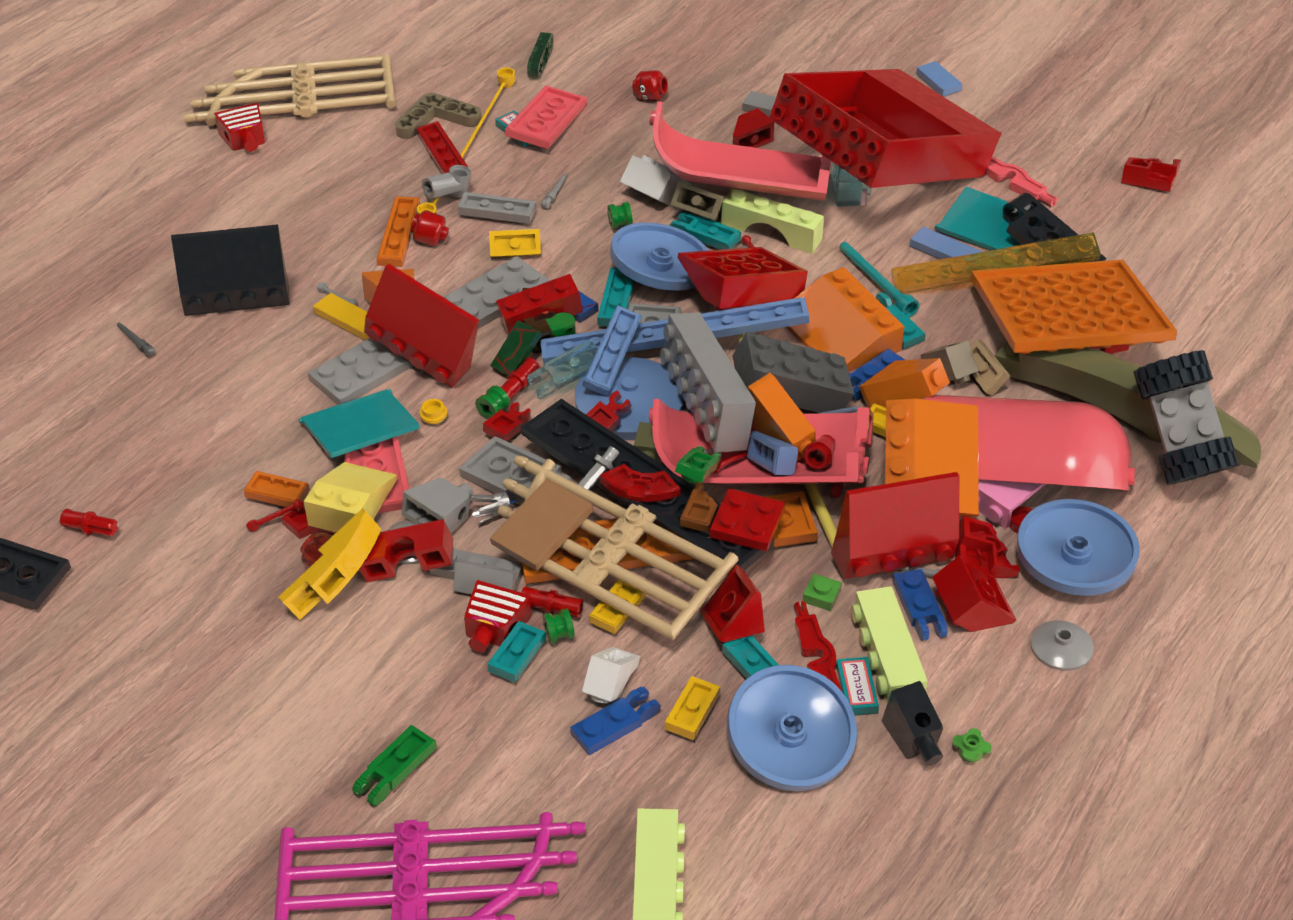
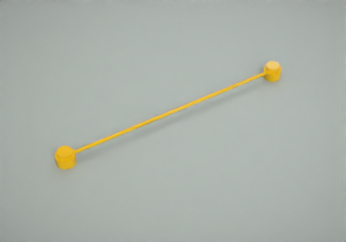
M504 67L497 71V81L500 87L461 152L462 158L502 89L514 85L516 81L514 69ZM440 197L435 198L432 203L426 202L418 205L417 213L421 214L422 211L428 210L437 214L435 204Z

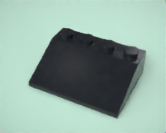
M278 224L171 235L180 298L185 316L290 305L289 283Z

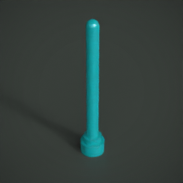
M842 242L840 244V250L896 302V307L901 312L905 313L909 318L917 313L920 304L912 295L902 294L849 243Z

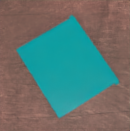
M967 186L941 222L934 227L937 231L1013 259H1019V253L1023 249V246L1006 232L1009 223L1003 216V206L1008 201ZM1028 223L1030 226H1036L1033 223Z
M385 389L302 416L298 419L299 423L305 425L331 458L420 429V424L394 397L391 389Z

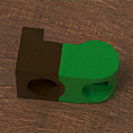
M558 313L552 318L535 321L534 317L523 319L525 324L542 333L532 350L533 354L542 351L540 342L542 339L576 334L575 317L569 313Z

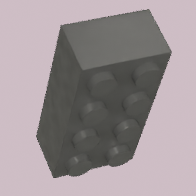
M746 332L732 355L735 370L747 389L749 385L771 373L799 408L819 413L846 408L854 395L845 357L835 353L831 354L812 347H804L788 341L768 338L761 334L756 335Z

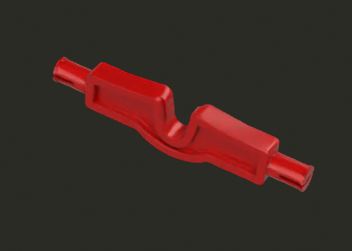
M799 601L796 602L793 606L797 615L795 618V630L799 639L801 655L803 657H821L809 662L807 668L825 676L842 690L835 672L836 651L828 639L823 637L816 615H809L806 602L801 601V606Z

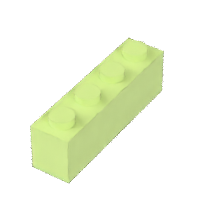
M892 586L857 591L855 605H851V616L853 622L859 624L861 645L863 647L866 646L868 649L867 657L871 671L875 670L877 675L876 686L879 695H884L886 703H888L891 691L917 681H921L926 690L928 681Z
M638 808L633 920H683V912H676V903H683V881H677V873H684V852H677L678 844H684L685 823H678V809Z

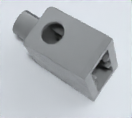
M444 478L434 479L403 491L401 515L416 525L444 519L450 533H452L469 517L470 499L473 496V490L467 483L455 486Z

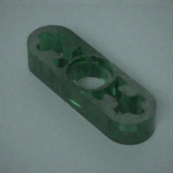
M540 33L528 60V77L541 78L553 50V33Z

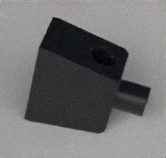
M917 681L891 691L881 720L883 725L906 758L910 759L921 755L927 766L936 764L943 758V754L937 745L943 731V725L921 681Z

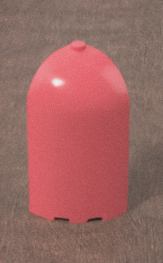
M658 101L656 111H651L650 125L653 126V139L656 151L663 164L679 178L699 184L813 200H826L831 161L823 155L818 157L694 139L675 131L666 123L663 118V102Z
M933 395L924 399L978 406L980 480L1083 486L1129 491L1130 485H1135L1136 468H1131V448L1127 435L1118 421L1099 407L1081 402Z
M660 399L653 400V408L649 410V421L652 425L655 448L663 463L673 473L681 477V474L674 471L678 461L697 446H702L705 450L712 447L705 440L704 433L700 426L696 424L692 413L672 409ZM869 407L858 408L857 413L803 414L815 429L816 440L822 435H830L835 440L832 461L825 468H812L806 463L805 457L796 462L793 475H774L747 459L746 456L721 467L718 473L712 472L702 484L862 483L864 475L861 474H867L870 463L869 457H865L866 447H872L874 414ZM751 426L750 435L752 431H757L753 426ZM745 450L720 452V461L732 457Z

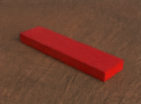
M438 121L416 129L420 140L442 174L449 173L450 168L454 165H462L468 168V165Z

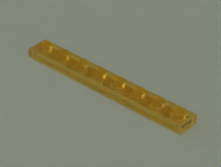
M1092 232L892 268L891 275L894 286L902 294L972 282L971 272L974 270L1081 263L1098 260L1101 253L1095 234Z

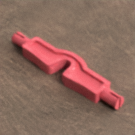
M992 156L985 173L996 182L1010 178L1012 179L1009 183L1010 190L1020 195L1022 193H1029L1038 201L1041 200L1051 207L1056 204L1057 197L1049 194L1045 185L1030 178L1022 168L1013 164L1003 163Z

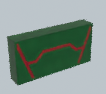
M518 320L490 366L506 376L511 371H516L530 355L542 333Z

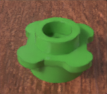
M975 728L969 729L968 733L962 736H954L952 741L953 746L958 747L959 756L968 762L979 761L984 754H989L992 748L991 744L985 742L981 737V731Z

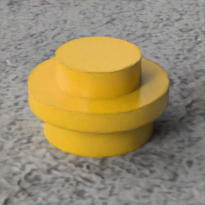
M428 399L420 408V418L425 423H440L447 417V408L441 400Z

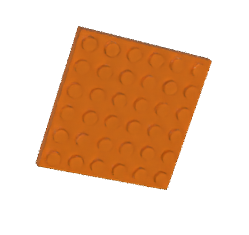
M1123 259L974 270L971 272L972 283L1014 353L1029 354L1032 351L1043 350L1055 352L1058 349L1069 348L1082 350L1085 347L1095 346L1108 348L1112 345L1120 344L1134 346L1146 342L1160 344L1165 341L1176 340L1177 329Z

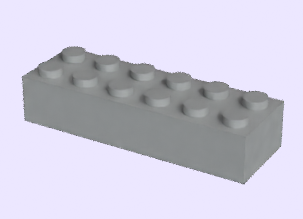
M700 312L669 314L668 324L664 326L665 344L664 348L660 351V360L666 366L670 379L674 380L678 393L682 394L688 410H691L696 424L702 429L705 440L710 443L714 452L747 450L756 405L754 398Z

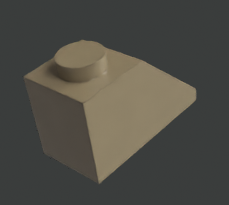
M679 181L670 205L716 221L724 197Z
M968 340L945 345L920 355L921 359L940 358L949 381L954 380L955 385L970 380L969 375L979 371Z

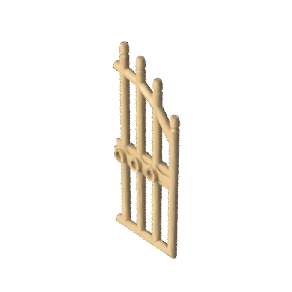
M378 55L233 70V74L238 79L233 82L204 86L205 93L218 92L219 94L216 97L190 100L192 108L210 107L209 111L183 114L184 122L206 121L209 126H214L216 124L214 113L228 110H220V107L223 105L293 99V103L259 106L260 114L294 112V115L309 118L314 113H318L317 110L380 103H386L388 108H394L396 103L390 56ZM382 65V68L323 74L314 73L316 70ZM291 73V77L256 80L264 75ZM383 77V81L323 87L315 86V83ZM292 86V90L232 95L235 91ZM385 90V94L326 100L316 99V96Z
M517 455L514 458V463L535 475L534 480L529 488L508 478L504 479L502 484L507 490L514 492L526 501L546 479H549L592 503L593 506L618 518L609 530L587 518L580 524L579 528L601 539L592 550L568 538L560 546L563 550L582 559V562L574 571L550 559L541 568L672 640L677 637L739 560L732 552H729L724 559H721L653 523L656 515L650 513L648 509L641 505L637 506L632 503L626 510L553 472L556 465L551 459H546L541 466L531 460L529 461L524 456ZM501 505L498 509V513L506 519L515 512L512 508ZM645 532L709 565L715 570L705 581L635 543ZM628 553L698 591L689 602H686L617 564ZM610 574L680 613L669 624L599 585Z

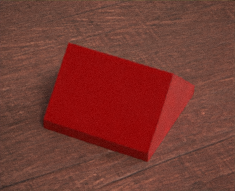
M736 564L700 611L717 638L722 642L765 632L761 593L742 567Z

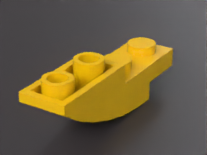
M362 508L318 549L322 556L278 598L299 620L322 599L328 604L359 570L373 548L381 528Z

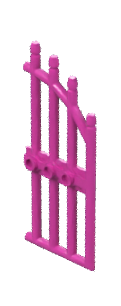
M543 812L539 816V824L428 830V821L404 820V823H394V832L294 838V829L285 827L281 829L274 920H288L289 911L378 905H392L391 920H515V915L500 914V916H496V914L518 897L539 896L540 894L545 896L558 893L557 882H531L541 866L558 865L560 863L567 865L577 862V852L563 851L562 853L558 851L546 852L550 837L586 833L585 823L579 821L570 824L567 822L552 823V813ZM536 837L533 853L428 859V844ZM394 846L393 861L292 867L293 852ZM524 867L511 884L428 888V873ZM393 875L392 891L290 897L291 881ZM492 899L471 916L427 919L428 902Z

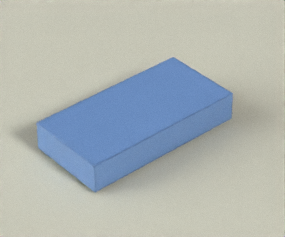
M936 61L917 67L916 74L943 97L962 90V83Z

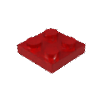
M728 488L710 528V537L767 552L785 511V502Z

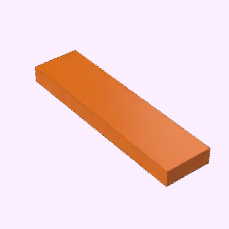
M395 197L377 256L378 266H386L389 263L394 267H403L412 235L410 228L417 213V206L420 205V198Z

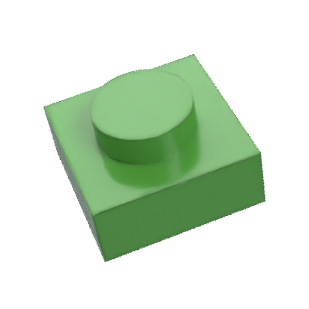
M813 574L803 593V601L806 604L831 611L841 592L842 582Z

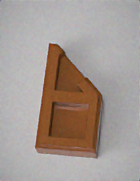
M700 482L696 483L680 518V526L709 533L717 514L718 505L712 497L708 496L703 484Z

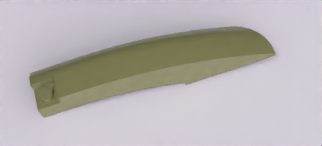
M1006 342L995 355L1010 377L1047 386L1091 403L1148 434L1149 440L1162 443L1149 399H1141L1133 373L1134 370L1142 366L1091 347H1085L1082 350L1069 348L1058 349L1055 352L1043 350L1032 351L1029 354L1014 353L1009 343ZM1215 406L1224 437H1231L1239 464L1257 468L1261 460V444L1257 436L1247 426Z

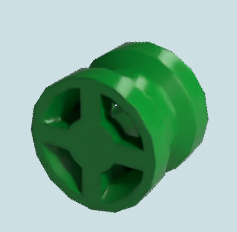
M628 201L623 202L619 206L614 204L607 206L611 229H617L620 225L627 226L633 224L632 211Z
M491 386L486 390V395H481L476 399L475 405L478 412L484 418L489 419L499 410L505 411L510 407V398L500 387Z
M567 608L560 610L558 614L545 613L542 615L543 626L549 644L556 643L560 638L569 640L575 637L573 622Z

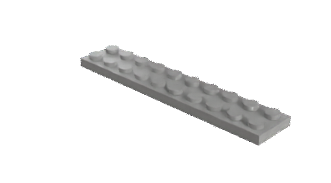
M516 256L447 294L444 298L478 318L479 329L500 317L496 300L550 280ZM368 338L309 371L308 377L310 382L339 405L361 397L413 367V364L402 356L392 353L389 348L380 342Z

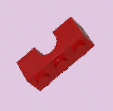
M571 274L496 300L500 319L507 335L510 334L518 320L523 322V319L531 317L535 319L539 314L546 311H553L555 314L564 312L573 316L583 312L580 293Z
M441 519L380 532L369 555L359 568L366 583L395 577L397 564L408 556H416L423 571L452 565L453 537L445 520Z

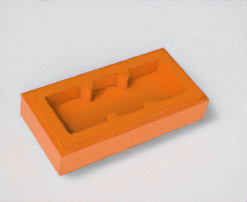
M255 471L243 491L246 498L288 507L296 499L303 501L310 489L307 482Z

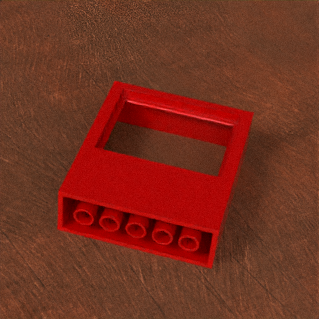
M900 69L784 73L769 116L770 120L870 188L984 177L1002 134Z

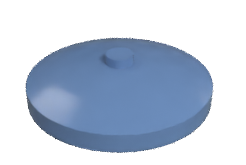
M635 223L624 226L614 234L610 246V257L614 265L623 274L636 282L662 290H687L696 286L677 258L678 253L709 250L700 240L678 228L659 223Z
M625 357L608 396L582 386L587 372L581 377L575 389V407L584 414H587L599 401L607 405L610 395L617 390L622 398L616 404H622L627 399L630 401L631 409L624 414L618 415L621 423L612 431L624 440H635L639 422L650 423L649 410L653 408L654 399H660L672 409L684 410V398L682 394L678 393L674 380L670 379L666 366L643 358Z
M1078 499L1055 500L1036 507L1023 519L1017 537V553L1025 569L1042 584L1054 590L1072 595H1100L1121 587L1133 575L1140 553L1136 533L1124 518L1105 506Z
M778 665L756 672L738 688L727 714V735L730 746L738 761L758 780L783 790L806 791L829 783L841 773L848 763L857 740L855 715L843 692L825 676L800 666Z

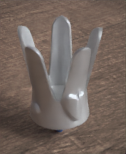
M506 492L492 495H474L470 499L473 502L493 503L473 512L472 516L474 518L493 514L478 522V525L500 515L498 509L501 505L510 507L511 503H515V500L509 501Z

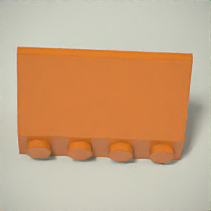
M845 267L822 275L795 297H805L810 323L788 326L787 328L805 347H812L819 351L835 353L845 357L848 372L860 368L888 348L895 353L902 351L904 325Z
M916 398L886 400L885 484L958 472L960 476L959 518L963 516L979 517L978 406Z

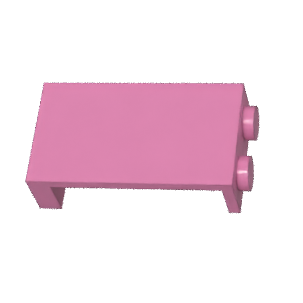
M979 479V512L1006 530L1010 526L1012 511L1046 484Z

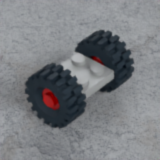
M1192 351L1178 356H1171L1134 370L1133 373L1142 400L1149 399L1166 453L1159 456V460L1167 485L1208 476L1239 465L1231 437H1224L1208 382L1213 377L1205 351Z

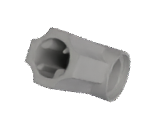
M454 165L450 168L449 173L423 179L422 188L424 195L428 199L446 195L462 198L464 192L469 191L471 170L462 165Z

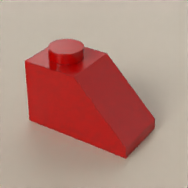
M759 108L739 115L733 133L732 145L758 148L773 142L775 122L770 120Z

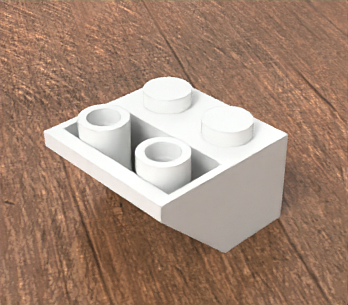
M632 155L620 180L621 183L667 205L671 204L679 181L692 185L673 174L664 164H660L645 155L641 159Z

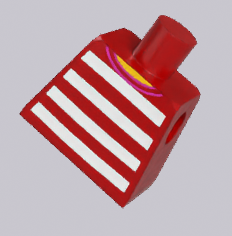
M258 103L214 113L218 134L231 150L245 149L252 152L258 148V145L265 143Z
M477 580L464 616L465 632L471 638L468 643L470 648L476 652L483 653L489 644L500 647L518 621L527 623L531 618V595Z

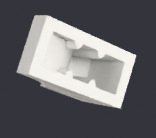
M610 647L591 655L582 692L590 694L592 700L605 704L621 697L630 675L638 668L641 656L615 647Z

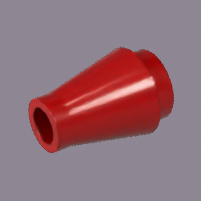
M822 435L819 439L806 446L804 457L810 467L822 469L831 463L835 447L834 438L830 435Z

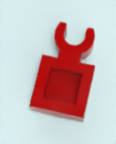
M617 390L610 395L607 405L599 401L586 415L610 431H613L621 423L618 415L628 412L632 405L628 399L622 404H616L622 398Z
M515 402L510 406L508 413L499 410L483 423V432L492 437L496 436L509 441L521 431L522 424L530 420L531 409L527 408L525 411L519 412L520 403Z

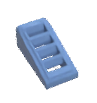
M752 431L747 459L774 475H793L798 448L758 431Z

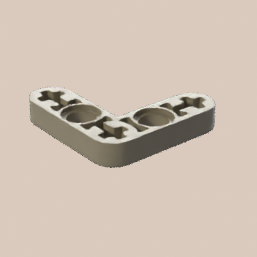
M428 93L416 101L395 122L396 134L402 139L413 138L417 135L416 129L427 125L434 117L466 127H475L482 118L481 109L475 105L440 94Z

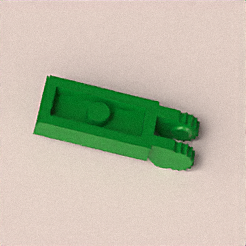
M697 446L692 448L678 461L674 472L681 474V477L688 482L702 483L718 467L721 454L715 452L713 455H709L704 452V447Z
M410 725L367 766L368 769L353 784V793L358 796L363 795L373 786L375 779L380 782L370 791L367 801L372 806H378L381 801L387 798L390 790H394L437 748L436 740Z

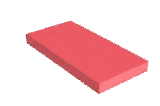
M545 85L505 128V136L549 149L586 107L587 98Z
M397 436L343 454L344 462L397 474L398 479L378 513L402 509L403 491L409 489Z

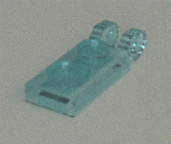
M589 339L546 362L543 367L528 375L527 380L530 385H535L545 380L549 375L552 380L539 386L535 392L539 398L546 397L557 388L560 389L586 375L598 348L592 339Z

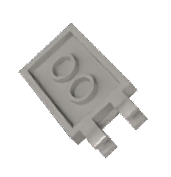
M494 436L459 468L460 477L491 492H506L510 501L515 500L516 504L522 505L525 499L507 490L502 485L503 481L506 478L513 479L518 484L520 483L529 488L535 475L518 467L514 463V458L517 455L524 456L529 461L531 460L541 466L546 459ZM555 464L556 467L553 469V472L572 481L571 477L562 474L561 466Z

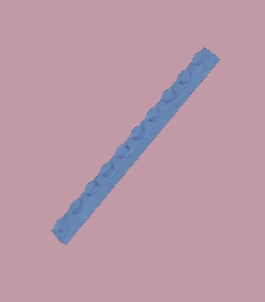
M805 297L701 314L716 338L810 323ZM668 319L638 324L626 353L664 347V326L668 324ZM607 329L540 340L544 366L594 358Z

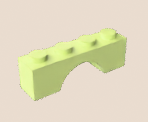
M734 188L731 189L722 202L721 224L740 230V232H744L753 223H766L777 228L784 235L789 247L813 254L822 241L823 215Z

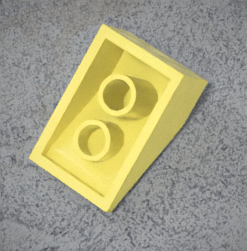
M347 462L342 463L317 480L305 498L304 505L308 526L338 532L362 508L374 520L397 481V474Z

